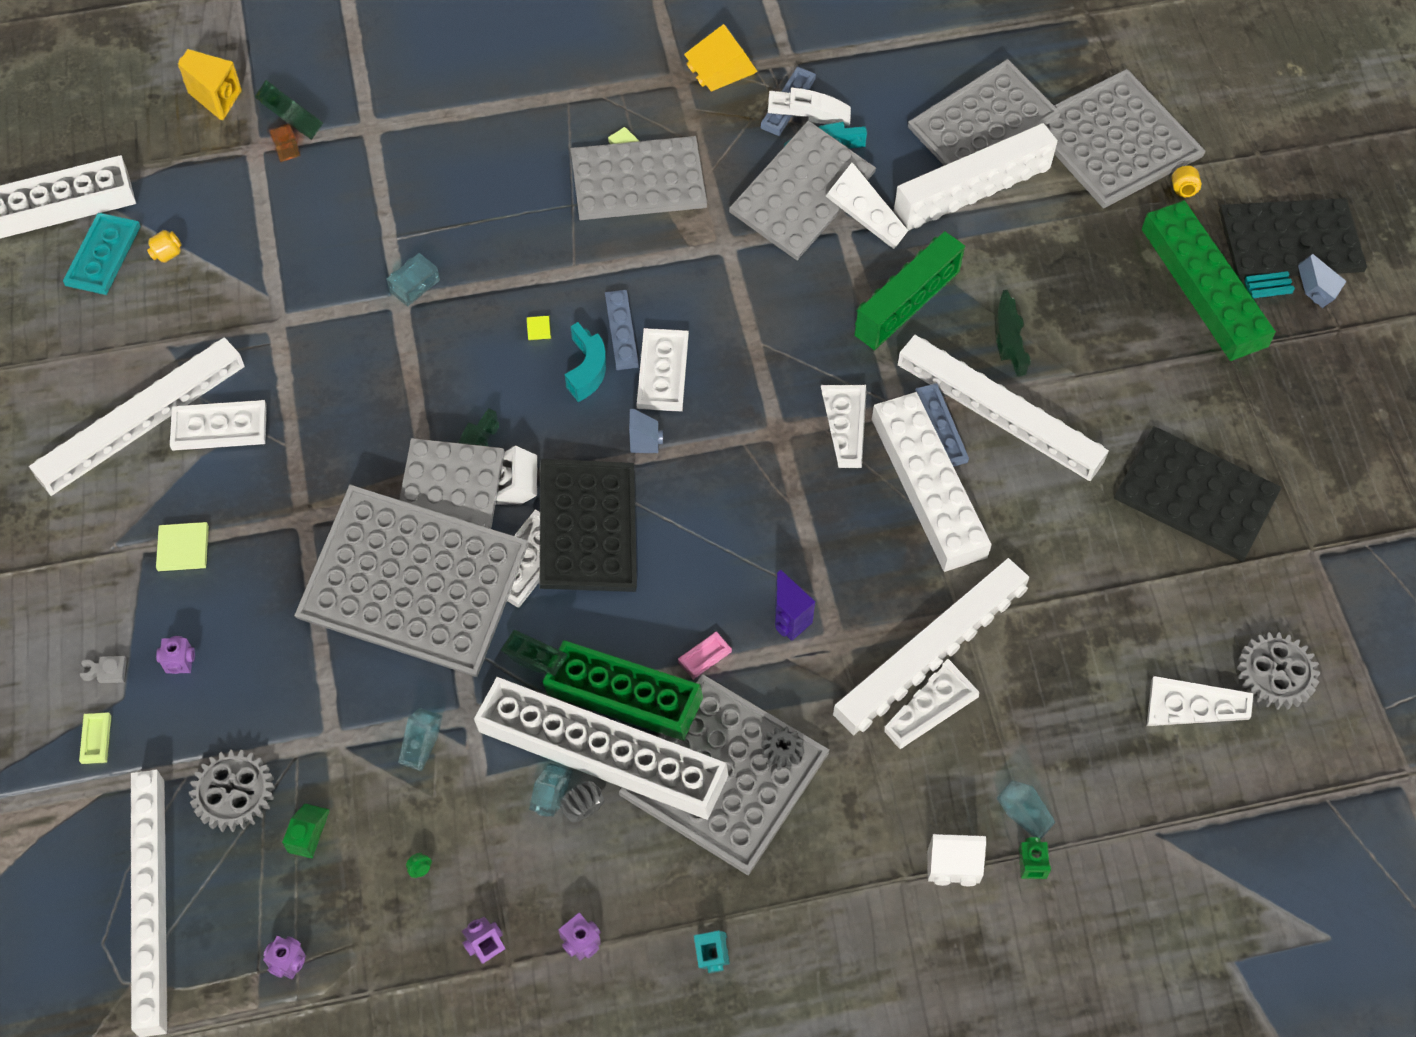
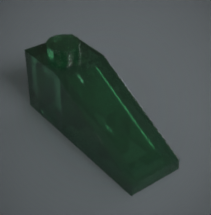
M517 630L512 631L501 649L515 663L532 671L551 676L556 675L568 656L565 652Z

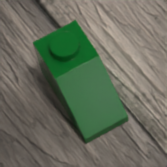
M303 804L291 818L282 842L288 853L313 859L329 814V809Z

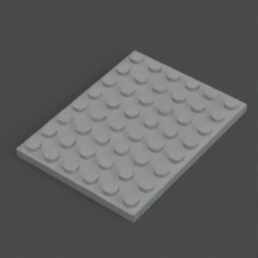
M349 485L294 616L297 619L478 677L529 542Z

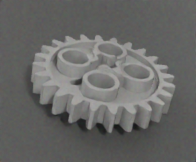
M1268 632L1265 639L1261 635H1258L1256 640L1251 639L1248 646L1243 648V654L1238 658V661L1241 663L1237 666V670L1242 671L1238 679L1246 680L1242 687H1250L1251 691L1249 693L1258 695L1256 702L1259 703L1262 699L1266 700V707H1269L1272 702L1275 703L1277 710H1279L1282 704H1284L1287 710L1290 709L1292 703L1299 707L1302 701L1307 702L1319 684L1317 678L1320 672L1315 670L1319 663L1311 662L1315 655L1314 653L1306 654L1308 646L1299 647L1300 640L1298 639L1293 643L1291 642L1290 635L1282 639L1280 632L1277 633L1275 638ZM1274 652L1279 653L1282 658L1276 656ZM1257 666L1262 667L1265 671L1259 670ZM1292 670L1297 671L1300 675L1294 674ZM1275 684H1279L1283 689L1277 688Z
M230 750L228 757H225L220 752L219 760L216 761L213 757H210L211 765L201 764L204 770L203 773H194L198 781L190 782L191 786L196 789L189 792V795L193 798L190 804L193 808H196L194 812L197 817L201 816L200 819L203 824L209 822L211 829L219 825L221 832H224L226 827L229 826L231 831L235 832L236 825H240L244 830L246 827L245 822L249 821L254 825L255 820L253 817H264L261 812L262 808L270 809L266 800H274L272 793L269 792L275 790L274 784L271 783L274 778L271 773H268L270 770L267 764L263 765L260 757L255 760L253 753L245 757L244 751L240 750L238 755L235 756L233 750ZM228 773L226 779L218 780L222 774ZM253 777L250 783L243 784L246 778ZM215 798H222L219 803L214 805L211 804L212 800H214ZM247 801L246 805L242 808H236L239 802Z

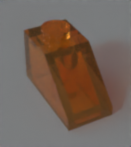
M286 123L267 129L280 162L300 156L297 141L290 124Z

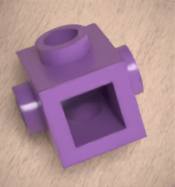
M180 636L162 638L161 648H157L156 652L157 662H160L165 673H191L192 662L195 660V649L191 647L187 638Z
M580 913L559 929L560 938L564 941L562 946L569 956L573 957L575 955L581 961L584 957L590 958L599 950V945L601 944L599 928L593 921L587 922Z
M485 917L472 921L467 928L462 930L466 938L462 942L470 956L475 954L482 964L505 950L500 940V937L503 935L495 922L490 924Z
M277 936L274 942H270L264 951L263 959L269 967L268 972L279 978L286 976L293 980L295 974L301 970L305 962L306 955L300 947L301 943L289 936L286 939Z

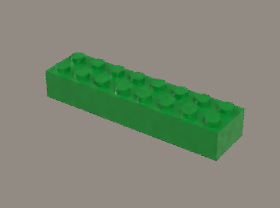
M1184 200L1147 213L1142 227L1143 233L1228 359L1233 361L1269 347L1276 331L1186 201Z

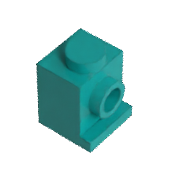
M714 931L694 935L699 968L707 969L708 973L724 971L723 966L730 964L726 932ZM717 948L718 957L713 958L712 951Z

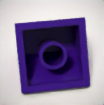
M780 570L777 572L775 591V627L782 636H787L793 641L813 623L815 601Z

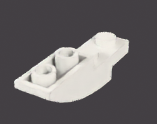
M792 87L790 93L769 91L768 113L806 116L808 121L812 123L831 124L844 122V126H850L851 107L833 97L815 91Z

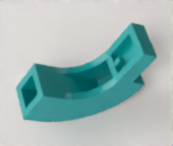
M579 322L571 326L572 340L585 355V359L581 365L565 374V384L577 402H580L595 392L602 383L606 372L605 346L600 335L597 333L591 336L587 328L583 329Z

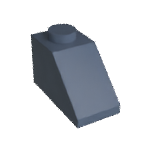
M1311 254L1298 265L1305 294L1322 308L1336 299L1346 283L1341 276L1314 254Z
M630 409L631 453H658V444H663V430H658V421L635 409Z

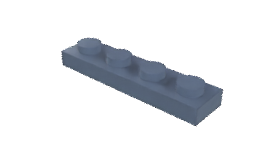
M797 67L781 92L790 93L791 87L809 90L815 81L816 74ZM767 113L761 122V129L780 136L793 115Z
M627 290L605 292L616 370L639 368Z
M938 384L916 388L915 392H917L953 467L968 463L969 457Z

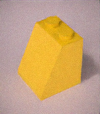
M724 24L684 54L689 60L686 65L692 73L697 72L699 74L696 79L702 87L706 85L710 91L724 87L757 72L752 62Z
M187 49L178 62L187 92L218 119L224 120L242 91L234 63Z

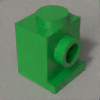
M1038 837L1025 839V842H1021L1018 849L1021 879H1047L1051 872L1048 843L1041 842V839ZM1032 854H1039L1040 857L1035 858Z

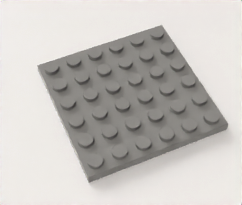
M1128 69L1054 105L1060 111V117L1046 125L1057 139L1054 152L1056 157L1103 209L1173 173L1177 168L1194 162L1203 157L1205 150Z
M702 674L696 683L701 686L703 700L685 740L682 741L661 733L658 737L727 763L728 778L709 819L706 820L623 787L620 789L619 795L749 876L828 756L829 749ZM776 727L780 732H784V728L788 727L789 734L797 731V739H803L804 741L802 746L804 755L799 757L800 763L798 765L792 763L790 770L785 765H782L781 770L778 771L776 763L769 766L767 764L769 758L762 757V751H764L761 748L762 741L766 740L765 737L768 732L774 734Z

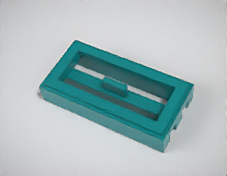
M1288 271L1247 276L1244 280L1252 298L1292 294L1295 290L1294 286H1291V278H1288ZM1283 285H1285V287L1272 288V287H1275V286H1283Z

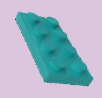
M97 213L63 279L65 286L107 295L141 227L139 221Z

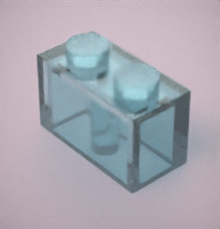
M420 253L407 260L405 265L392 272L387 278L390 293L407 307L440 281L438 268Z

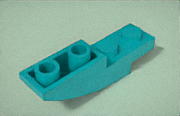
M838 122L818 127L847 148H859L866 145V126L845 128L844 122Z

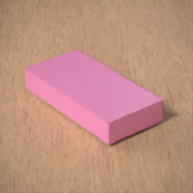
M716 631L679 657L678 663L694 680L730 654L732 648Z

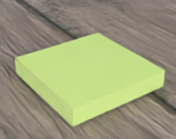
M207 522L159 525L156 569L158 571L206 568L209 528Z

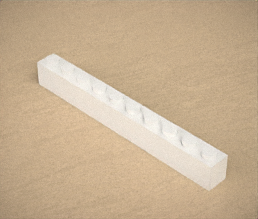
M914 335L901 350L898 366L930 385L937 383L941 392L1088 481L1092 480L1104 464L1109 450L1105 449L1103 445L1090 440L1080 431L1070 428L1060 419H1055L1045 413L1043 409L1027 402L1023 397L1013 394L1003 385L993 382L983 373L973 370L966 363L950 356L946 351L931 345L926 339H921Z
M225 337L218 342H214L209 348L200 354L194 355L189 361L180 367H176L171 373L155 381L153 385L137 393L124 404L117 406L103 418L97 419L92 425L83 431H79L65 443L58 445L45 456L38 458L29 468L50 496L54 495L172 416V406H186L245 367L241 355Z
M1009 558L835 704L833 715L853 736L858 731L864 732L872 724V719L877 715L883 716L889 710L890 704L893 701H900L908 693L907 689L912 685H919L929 670L935 671L942 664V659L947 655H954L964 640L968 642L976 635L978 628L982 625L984 627L989 625L998 611L1004 612L1010 606L1011 600L1014 597L1020 598L1028 589L1026 585L1029 576Z
M158 770L131 773V1030L139 1037L167 1034L164 779Z

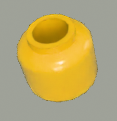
M1187 165L1179 167L1174 171L1172 185L1175 193L1180 197L1186 198L1194 196L1199 192L1201 178L1196 168Z
M162 230L148 240L150 248L147 251L153 260L158 259L166 263L180 254L182 244L173 231Z

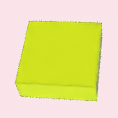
M549 316L527 317L528 340L551 339Z

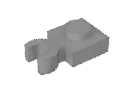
M104 656L99 658V663H94L91 660H84L81 663L84 668H91L87 673H80V677L84 681H91L97 677L99 683L125 682L127 665L125 656Z

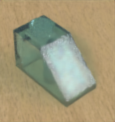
M419 708L408 718L398 761L399 764L419 771L423 770L438 738L442 715Z
M549 763L535 781L529 810L535 811L541 816L554 817L561 807L560 800L566 793L573 770Z
M1012 780L997 797L1006 814L1033 837L1042 839L1056 823L1033 786Z

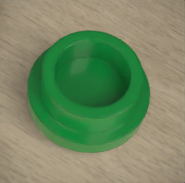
M422 853L412 855L406 863L407 873L412 878L423 877L430 870L431 859Z

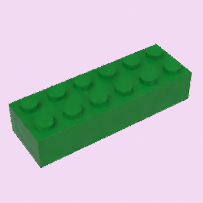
M946 231L939 237L935 236L926 249H921L916 254L915 259L910 263H905L901 271L896 276L892 275L883 288H878L867 302L864 301L859 305L854 336L875 351L960 272L965 245Z
M563 640L543 680L548 696L682 741L685 740L703 700L700 684Z

